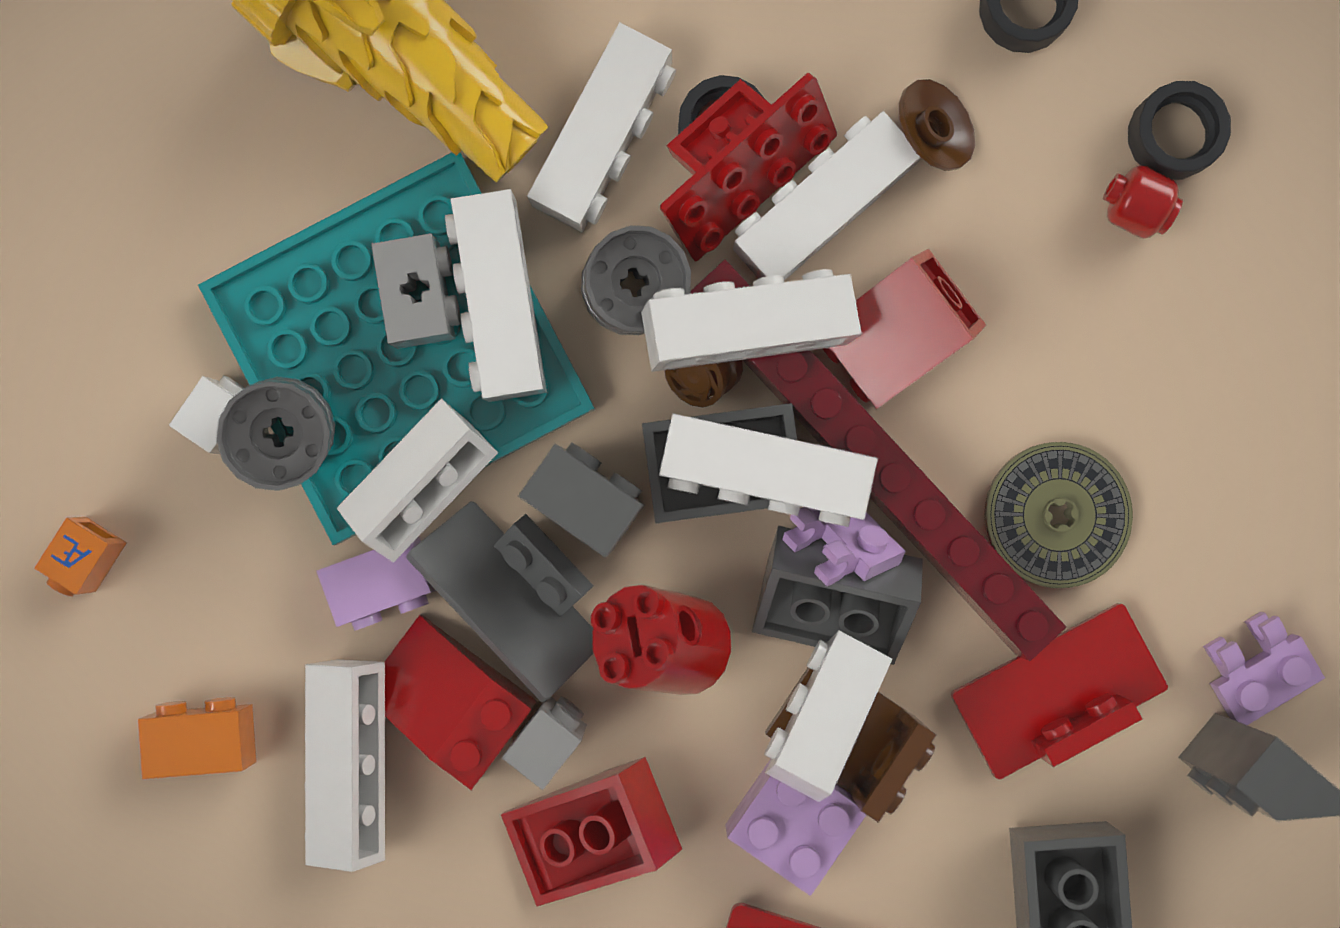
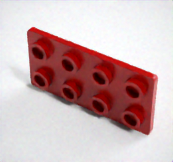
M806 73L772 105L740 79L666 145L673 158L685 167L692 176L661 203L660 210L687 254L695 262L699 261L706 253L717 248L726 235L743 220L755 213L765 200L780 187L790 182L804 165L813 157L825 151L831 141L836 138L837 130L817 78L810 73Z
M1116 603L1060 633L1031 661L1017 656L951 692V698L992 775L1000 780L1040 758L1055 767L1143 720L1137 706L1165 692L1168 689V685L1126 606Z

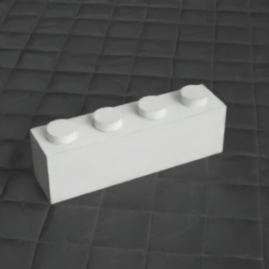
M619 22L527 195L532 207L582 233L588 222L594 225L598 222L608 202V198L604 197L603 194L611 179L617 182L621 179L631 158V155L625 153L634 136L639 139L643 137L652 120L653 112L648 109L656 94L664 96L673 81L676 69L671 67L672 49Z
M884 111L872 121L867 116L861 118L844 135L848 140L844 146L836 153L830 148L826 149L808 166V169L812 172L811 175L799 185L794 180L788 182L772 197L771 200L775 206L763 217L755 212L738 226L735 233L739 238L734 242L733 251L758 279L780 275L786 280L917 164L921 157L916 154L906 139L905 134Z
M511 189L451 198L453 214L445 215L449 242L451 245L458 244L461 263L453 264V273L458 293H466L469 312L461 313V323L466 343L474 342L476 361L469 362V374L473 391H481L482 399L488 402L547 393L516 198Z
M822 269L804 274L802 276L803 280L784 282L783 276L776 275L757 279L753 282L754 286L735 288L733 282H720L704 287L703 293L685 295L682 288H672L653 294L654 299H649L641 312L651 372L848 345L862 334L851 274L833 276L831 269Z
M672 414L659 475L669 478L667 488L698 494L699 485L720 489L718 499L748 505L749 497L755 496L770 500L768 510L798 516L800 507L820 511L818 521L849 527L851 518L865 519L877 458Z
M337 659L305 664V865L354 872L385 861V662Z

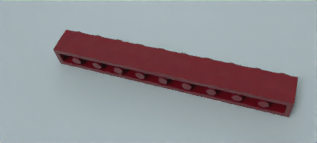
M724 259L690 291V294L703 293L704 287L720 282H733L735 288L750 287V285ZM810 350L742 359L782 404L792 403L795 418L821 446L877 458L869 495L871 500L1015 655L1031 661L1067 628Z

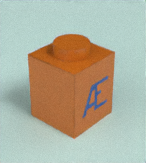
M67 517L34 569L48 577L46 581L48 586L66 596L72 597L74 595L96 592L127 542L87 517Z

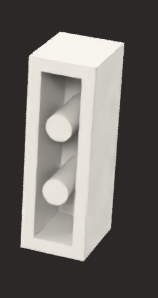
M440 399L336 509L363 543L394 563L498 452L470 422L443 399Z
M838 631L827 643L820 640L807 663V667L813 669L807 685L799 683L787 704L786 710L792 713V717L785 730L777 728L766 748L764 755L771 758V761L765 773L818 802L830 796L892 662V658L841 631Z

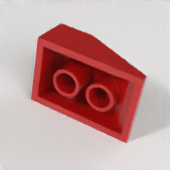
M421 614L385 660V717L432 762L470 790L474 788L537 702L536 699Z
M646 757L608 769L501 814L536 907L657 871L683 850Z

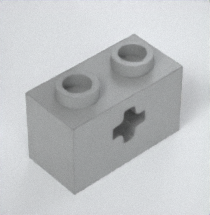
M432 234L371 244L388 344L400 349L456 339L454 326L461 325V316L456 295L448 296L445 277L453 275L448 247H440L438 240ZM416 281H421L430 288V290L422 292V302H418L409 295V292L416 290Z
M562 696L558 701L550 697L541 704L519 732L502 759L543 790L581 742L587 724L580 720L584 713L575 704Z

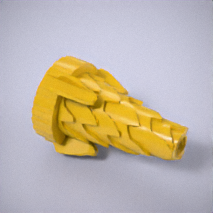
M232 0L231 6L269 42L271 54L279 62L297 72L321 82L337 86L347 92L359 84L375 100L381 101L384 97L409 121L429 129L456 156L463 151L496 183L525 157L548 128L544 120L499 77L495 70L497 65L474 41L477 38L475 31L444 0Z

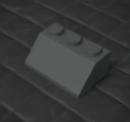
M778 526L766 565L752 633L816 647L820 640L827 643L838 631H841L892 658L891 664L894 665L921 604L923 559L904 555L900 565L866 581H863L853 571L839 581L826 586L815 575L814 571L816 566L829 560L822 553L827 543L821 538L812 542L804 549L794 552L782 540L784 533L792 529Z
M1217 713L1210 718L1178 757L1192 769L1187 776L1196 785L1210 795L1215 794L1230 806L1234 804L1251 817L1257 811L1275 821L1340 816V790L1278 737Z

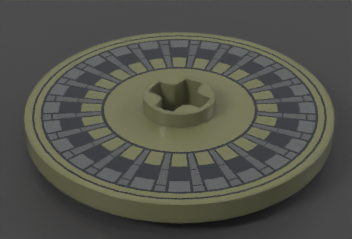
M1050 442L1039 444L1023 450L1012 457L995 476L985 503V526L992 547L1022 579L1049 588L1076 587L1089 583L1103 575L1122 555L1132 529L1133 509L1131 497L1120 473L1099 453L1074 443ZM1065 504L1067 508L1064 511V515L1069 519L1067 524L1056 523L1052 526L1050 522L1053 515L1048 511L1051 505L1062 506Z

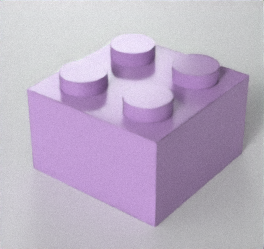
M770 759L725 824L727 838L811 896L866 814L859 809L851 794L838 784L835 785L830 796L818 802L769 776L765 771L771 761Z

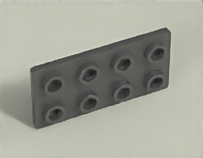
M469 502L407 554V560L541 702L547 701L593 655V627L573 605L594 585L527 514H524L504 534L475 502Z

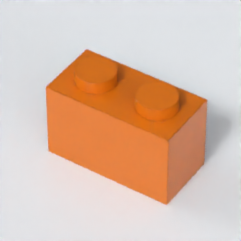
M235 697L206 700L205 708L187 709L186 701L161 703L155 705L156 712L138 719L142 779L240 772L257 762L253 705H236Z

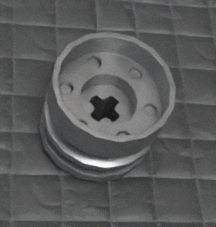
M630 225L610 232L594 247L582 271L581 294L588 312L602 327L619 335L645 334L641 312L648 300L654 299V293L672 288H682L685 295L690 294L691 269L684 251L670 235L650 226ZM628 271L633 272L635 279L644 280L645 286L637 291V297H632L630 289H621L620 282L628 277Z
M274 377L247 386L228 401L218 419L216 441L222 461L236 478L258 489L280 491L302 484L318 471L333 446L335 422L330 405L317 389L299 379ZM277 417L282 418L284 426L293 427L294 432L290 433L284 442H279L278 435L274 433L269 434L268 427L276 423Z

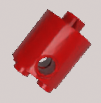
M634 585L622 588L611 595L606 602L596 605L591 614L593 653L600 675L608 683L635 690L678 695L699 694L713 686L726 670L731 654V631L724 614L712 602L695 596L647 585Z

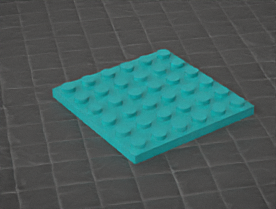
M453 152L198 284L249 385L274 377L299 379L317 389L330 405L335 422L333 446L318 471L301 485L332 545H338L356 535L336 508L440 399H443L470 422L498 452L485 467L595 410L531 285V296L547 393L492 402L482 399V392H474L472 388L469 362L476 361L474 342L466 343L462 323L461 325L454 326L456 339L400 349L388 344L371 244L432 234L438 240L440 247H448L452 270L453 264L461 263L458 244L451 245L449 242L445 215L453 214L451 198L482 194L461 152L457 156ZM454 273L452 276L445 277L448 296L456 295L460 316L461 313L469 312L466 293H458ZM416 281L417 288L415 291L409 292V295L418 302H422V292L430 290V288L421 281ZM277 417L276 423L271 426L274 433L278 435L279 442H284L285 438L294 432L292 426L283 425L281 417Z

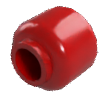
M1142 165L1132 168L1125 176L1117 173L1103 196V200L1109 202L1107 209L1108 221L1142 239L1150 238L1156 233L1165 234L1176 220L1183 204V199L1178 197L1179 189L1174 180Z

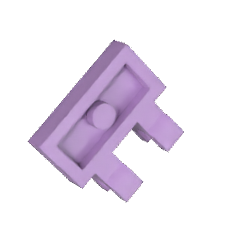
M803 507L800 508L798 516H790V520L796 527L785 532L782 538L794 552L804 549L812 542L821 538L827 543L822 553L829 560L816 566L814 571L815 575L826 586L839 581L853 571L863 581H866L900 565L906 552L867 512L864 520L851 518L849 527L818 521L819 510Z
M1259 612L1244 621L1263 650L1246 662L1242 651L1234 641L1227 643L1223 637L1219 636L1203 646L1222 675L1210 683L1212 689L1229 718L1245 725H1249L1325 679L1302 637L1295 634L1287 636L1286 629L1278 616L1268 618L1264 612Z

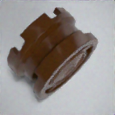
M742 360L669 369L664 370L671 390L680 400L691 406L704 408L714 405L740 381L743 364Z

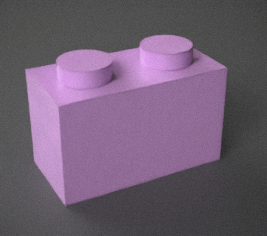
M420 537L394 563L377 551L371 550L317 570L336 627L351 622L354 631L383 621L380 611L398 605L402 614L429 604L426 594L436 590L406 557L410 550L421 542Z

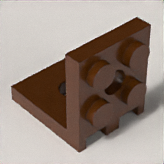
M807 667L765 730V734L768 737L772 738L778 727L783 730L786 729L792 717V713L786 710L787 704L799 683L807 685L813 669ZM878 691L837 783L849 791L863 813L879 823L885 812L891 815L903 801L907 790L903 785L914 769L917 771L922 770L929 762L935 750V745L932 744V741L936 734L916 716Z

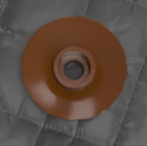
M931 79L916 80L905 88L899 101V120L905 137L916 154L930 166L943 171L958 170L971 160L975 148V135L969 114L959 98L945 85Z

